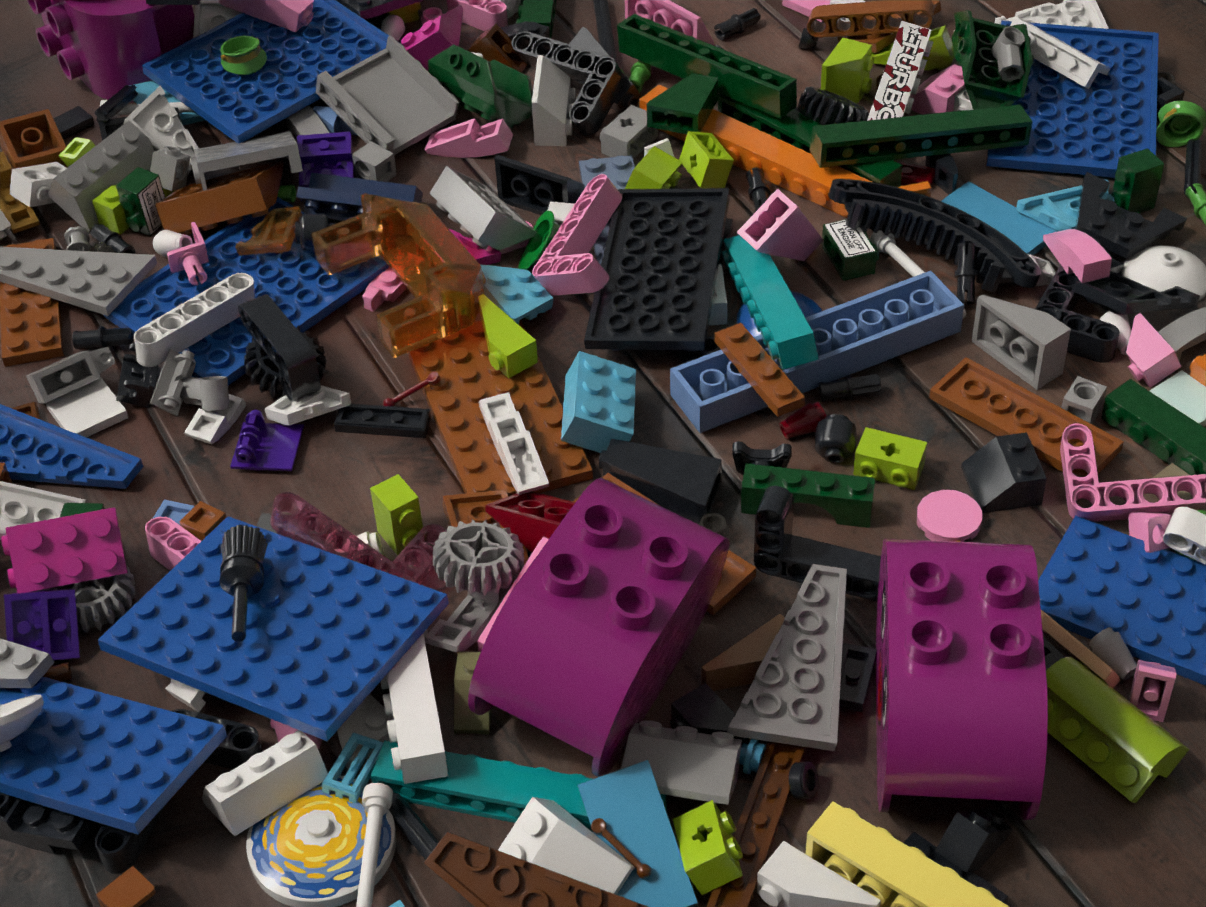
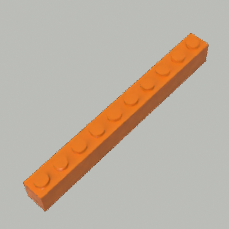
M657 85L639 99V108L647 111V103L668 88ZM714 109L701 132L712 133L733 158V165L746 171L750 170L752 174V168H760L763 171L765 180L846 218L849 213L844 207L845 204L834 202L828 196L832 181L835 179H850L872 182L839 166L820 168L811 153ZM658 129L684 142L686 140V134Z

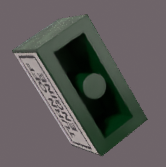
M137 167L119 182L116 188L129 228L135 232L151 236L162 226L155 204L164 199L165 194L158 174Z
M847 219L823 224L822 238L824 241L822 242V248L843 281L875 274L876 261L879 260V251L877 246L869 240L867 232H864L860 227H857L856 231L847 227L845 224Z

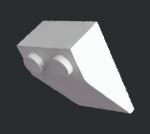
M537 797L531 798L498 849L501 852L616 895L635 868L554 800Z

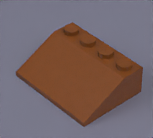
M283 159L205 180L207 190H203L202 183H192L183 186L155 204L164 230L189 235L193 233L192 222H195L197 227H201L202 231L217 227V222L226 220L227 224H233L243 220L244 215L251 214L252 218L269 213L268 208L273 206L277 200L284 168Z

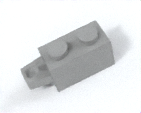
M108 347L90 352L80 351L26 375V378L38 402L47 403L100 379L99 374L114 365L115 360Z

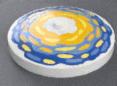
M340 775L337 781L342 782L345 776ZM356 779L352 781L350 786H353ZM322 783L249 827L246 849L250 868L257 883L269 896L291 907H337L357 899L368 813L365 812V808L362 805L363 792L357 802L353 803L349 801V796L347 795L339 798L335 796V791L331 790L329 794L322 792ZM389 810L382 817L374 886L388 870L396 848V829L393 816Z

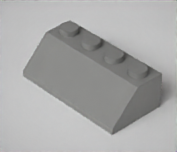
M130 121L126 122L53 179L48 196L79 225L90 232L93 230V225H99L92 200L110 186L117 185L137 167L150 171L152 156L155 151L149 138Z
M449 166L445 167L430 192L437 200L436 206L449 213L448 217L457 224H460V229L472 236V241L484 249L490 246L501 250L532 238L537 233L489 187Z

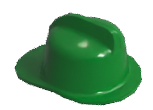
M552 211L544 212L537 220L533 228L537 233L534 237L530 238L519 261V269L527 270L536 260H539L561 225L554 221Z

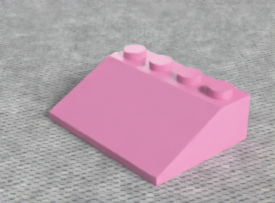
M625 0V19L636 14L716 46L701 17L670 0Z

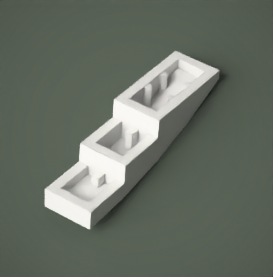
M509 392L479 400V407L488 431L518 495L549 487L547 476L529 430L526 431L519 411L516 412Z

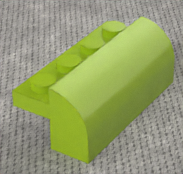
M1065 657L1046 670L1048 698L1047 732L1131 802L1136 803L1158 775L1167 778L1190 750L1078 660L1072 657Z

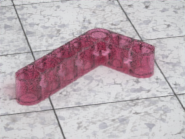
M284 492L276 496L270 518L271 527L282 536L420 585L434 570L433 547L427 543L435 545V541L439 539L440 533L447 532L444 527L438 524L426 525L392 562L292 492ZM281 512L291 513V515H285ZM312 530V531H316V532H318V533H317V534H313V533H310V532H308V531ZM334 549H341L344 553L337 552ZM408 565H414L417 569L411 568Z

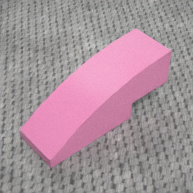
M474 118L430 134L425 151L431 155L455 158L494 155L508 151L513 133L503 118L482 126Z
M1067 229L1043 235L1044 242L1067 274L1075 273L1081 283L1109 277L1112 258L1088 234L1076 229Z

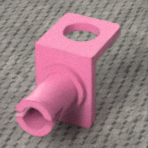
M192 222L191 227L195 244L169 251L167 257L172 273L185 270L189 282L192 285H198L195 276H198L201 284L207 280V274L201 264L209 261L205 242L196 223Z
M1131 512L1128 515L1129 536L1143 540L1146 553L1170 548L1164 543L1163 535L1173 514Z

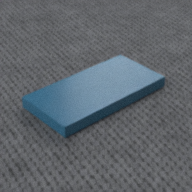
M969 181L941 200V202L954 206L987 223L1008 237L1029 255H1035L1047 246L1043 240V235L1058 232L1018 212L1015 206Z
M646 760L578 784L590 825L597 818L603 819L607 825V830L642 864H648L651 867V875L646 879L640 878L637 875V869L634 868L617 895L648 907L698 906L699 904L690 878L685 873L681 853L649 761ZM596 835L627 860L603 835Z

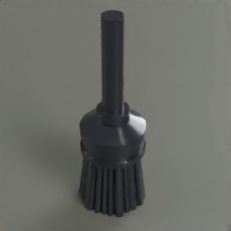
M237 525L236 527H231L230 530L228 529L227 532H224L221 544L223 561L220 566V586L226 593L234 596L231 637L237 642L243 641L246 638L248 597L258 593L264 584L263 561L268 545L266 538L262 535L263 532H259L260 528L248 527L247 525L243 527L242 525Z

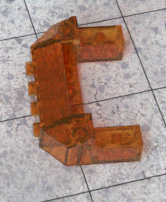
M365 193L360 195L363 214L312 233L316 260L328 275L381 255L415 297L411 301L376 315L380 342L393 358L474 324L480 310L478 296L484 294L483 285L486 284L482 267L427 204Z

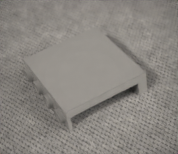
M391 35L387 39L386 48L334 77L327 71L317 76L316 93L366 144L373 142L394 153V155L456 120L459 106L456 97L449 93L440 84L438 79L432 76Z
M290 131L252 138L242 143L231 142L195 149V157H190L196 184L202 183L203 190H207L204 172L284 157L292 173L303 171L298 145Z

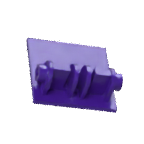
M252 410L246 415V422H243L230 468L292 471L304 424L282 425L279 423H265L262 412Z

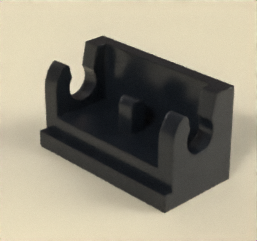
M132 343L129 349L134 352L136 351L135 343ZM124 354L116 401L149 408L156 386L158 365L145 367L137 362V356Z

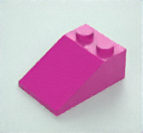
M459 5L435 20L425 22L419 30L414 33L410 32L402 38L401 44L405 47L406 51L415 60H418L427 71L429 70L428 60L453 44L459 46L463 7Z

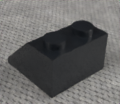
M1027 432L997 436L962 462L961 469L973 499L977 501L982 513L1042 505L1047 477Z

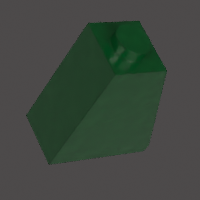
M692 73L647 103V127L686 135L688 131L701 132L718 101V78Z

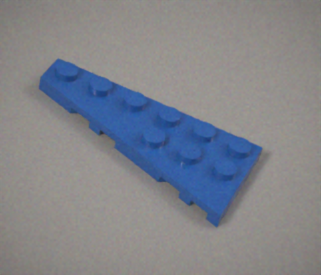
M0 404V463L6 464L12 480L126 489L144 467L141 458Z

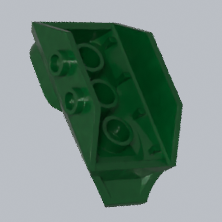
M970 10L954 13L956 28L952 35L953 52L957 63L962 66L964 84L972 108L982 109L1011 106L1014 102L1024 98L1030 69L1034 60V56L1031 54V39L1028 36L1027 25L1018 24L1010 26L1020 30L1025 37V41L1021 46L1024 74L1020 79L1008 82L1002 80V75L999 74L998 61L991 53L992 46L1003 29L1008 26L973 18Z
M454 44L428 60V72L436 77L443 87H448L462 102L466 103L465 109L477 114L482 111L481 117L492 122L496 121L497 118H503L509 128H513L514 125L520 126L522 121L532 115L533 91L529 76L497 60L488 61Z

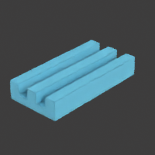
M353 732L324 779L322 792L329 794L332 790L335 791L336 797L343 798L344 795H347L350 802L356 803L371 778V773L383 742ZM359 744L363 745L342 782H338L339 776ZM373 748L374 750L372 754L370 755L369 759L367 760L366 764L364 765L363 769L358 775L353 786H350L355 776L357 775L359 769L361 768L362 764L364 763L365 759L367 758L368 754L370 753L371 749Z

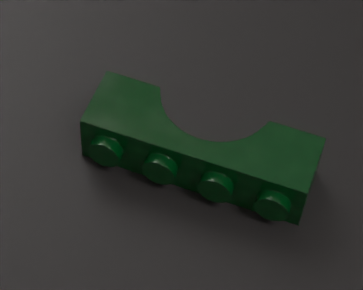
M755 464L745 465L741 487V513L756 515L765 490L771 486H781L791 492L794 503H808L819 506L828 511L839 525L870 528L875 478Z

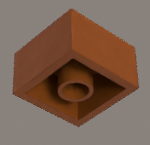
M49 109L0 121V147L12 169L58 162L68 168L59 157V154L66 148V145Z

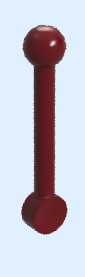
M437 372L430 373L426 380L393 398H386L383 401V406L394 407L395 403L427 385L438 384L441 379Z

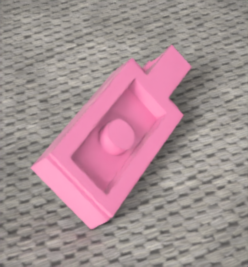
M401 252L389 264V268L379 274L367 286L365 293L362 295V298H364V308L374 312L384 301L394 302L425 271V261Z

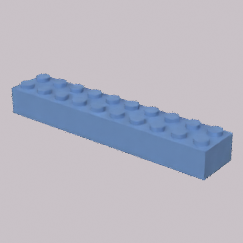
M930 270L806 317L814 333L819 359L784 370L777 359L774 362L799 391L804 393L819 387V382L838 380L961 332L964 304ZM762 335L755 336L756 341L770 356L768 345L765 346ZM722 350L670 369V395L699 433L769 407Z

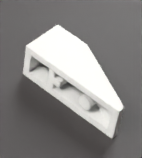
M785 841L780 844L757 873V893L767 904L773 907H880L881 900Z

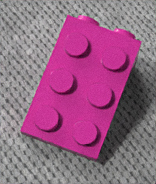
M115 507L6 527V535L1 536L5 556H11L13 568L7 570L11 589H17V593L34 592L128 573Z

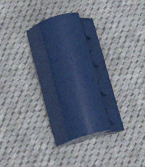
M311 173L309 187L298 186L297 198L305 204L304 213L306 214L323 213L327 215L328 219L409 230L414 228L419 217L423 192L413 185Z

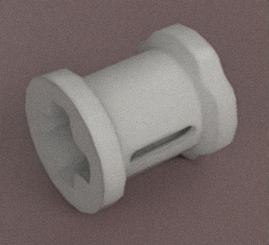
M77 226L66 230L64 234L66 244L68 245L66 250L92 251L87 229Z

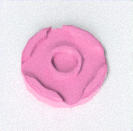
M956 490L931 492L922 498L917 507V526L919 529L921 527L925 532V536L931 541L955 542L960 540L964 542V540L970 537L971 540L976 537L981 529L982 510L977 501L965 493Z

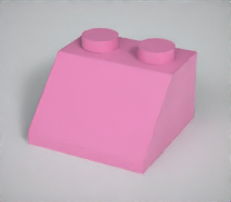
M954 64L924 81L918 87L916 95L910 94V97L914 98L911 110L922 115L953 112L955 96L965 88L962 66Z

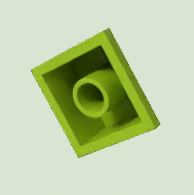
M842 38L822 64L821 89L858 103L865 93H869L872 86V78H870V71L874 63V57L871 56L872 45Z

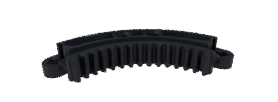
M835 179L831 183L828 196L834 202L845 204L844 207L849 213L845 224L854 231L857 230V227H860L864 232H867V229H871L874 233H878L880 230L887 236L893 233L895 238L903 236L908 242L915 240L916 245L925 244L928 250L936 249V254L938 255L946 254L945 259H954L955 265L958 262L957 245L965 243V255H968V243L976 244L975 270H978L976 282L983 284V290L996 292L999 283H1016L1026 288H1034L1037 285L1042 271L1028 254L995 228L954 206L913 191L880 183L850 179Z

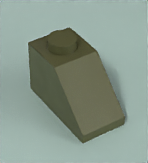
M458 652L454 678V734H490L492 708L483 715H477L468 706L470 683L481 652Z

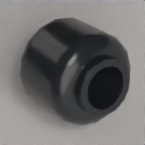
M302 214L299 221L294 222L295 244H300L304 251L327 250L330 246V240H336L335 223H329L326 214Z
M841 414L826 416L816 427V452L830 463H840L844 459L851 457L856 450L857 429L855 424L847 416Z

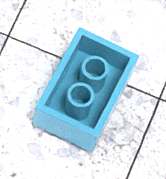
M579 351L565 378L561 441L599 453L602 450H607L611 438L629 442L634 434L636 369Z

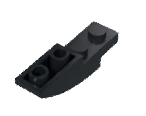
M0 793V839L53 854H55L58 847L78 850L95 823L92 820Z

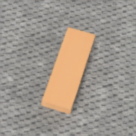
M1041 610L1042 631L1112 688L1121 681L1120 677L1110 666Z

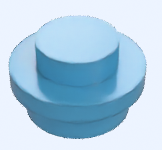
M751 739L749 744L743 743L741 747L739 764L743 765V773L745 774L757 773L767 746L760 744L757 739Z

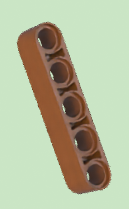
M886 0L819 5L813 8L810 13L807 30L810 35L822 38L898 32L901 21L929 28L932 24L934 4L931 0ZM924 12L927 14V16L922 17L917 15L916 13ZM891 14H898L901 18H893ZM865 16H873L875 20H869ZM845 17L848 18L850 21L844 22L840 18ZM816 19H821V20H823L825 23L819 24V23H817L815 20H816Z

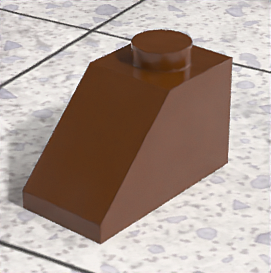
M497 23L481 34L467 50L473 53H481L483 59L488 61L497 60L519 72H522L527 66L513 49L510 37Z

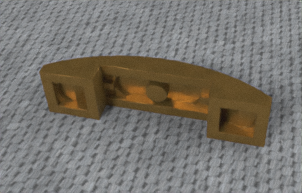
M2 151L0 152V209L10 222L11 226L9 229L14 234L38 226L40 223L32 207H28L10 195L12 167Z

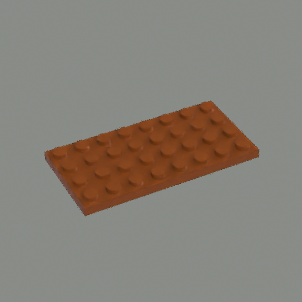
M520 320L519 326H521L526 331L522 321ZM481 321L404 340L407 354L419 383L426 380L427 376L432 372H437L441 378L438 384H429L422 388L465 494L506 490L508 497L517 494L499 457L479 407V400L507 392L510 394L516 412L519 411L526 431L529 430L549 482V487L533 492L542 493L593 479V470L582 447L561 441L563 407L538 354V363L508 378L500 370H495L489 361V352Z

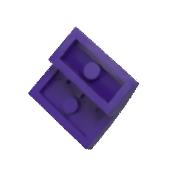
M351 131L297 136V145L303 171L299 172V187H309L311 173L354 178Z
M75 589L4 594L7 641L49 653L53 660L80 658Z

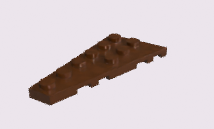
M450 832L444 835L424 862L475 907H648Z

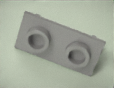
M169 349L150 404L178 416L183 399L179 397L184 385L182 380L183 378L191 377L196 365V361L193 359L194 353L184 350L182 354H179Z

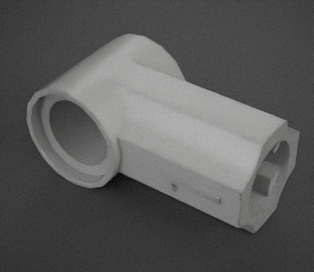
M1010 26L1003 29L991 48L992 55L998 61L999 74L1002 75V80L1008 82L1020 79L1024 74L1021 46L1025 41V37L1020 30Z
M226 376L183 378L182 382H184L179 397L184 400L185 404L201 405L202 410L230 408L228 379Z

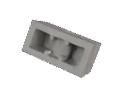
M631 105L623 113H620L608 126L604 127L600 133L601 153L609 157L632 155L634 159L644 150V147L652 143L658 137V129L647 127V111Z

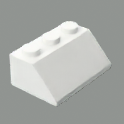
M538 55L532 95L535 146H566L567 136L572 135L573 125L569 112L576 100V88H571L570 77L543 55Z
M298 730L293 734L286 735L280 742L265 751L253 755L247 762L232 771L221 774L215 781L204 787L202 800L222 824L236 836L322 783L328 773L316 744L302 731Z

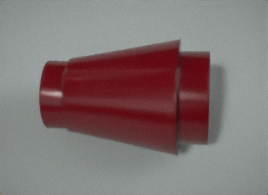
M808 402L805 406L780 422L779 427L786 439L816 432L817 424L825 419L826 414L820 403L811 404Z

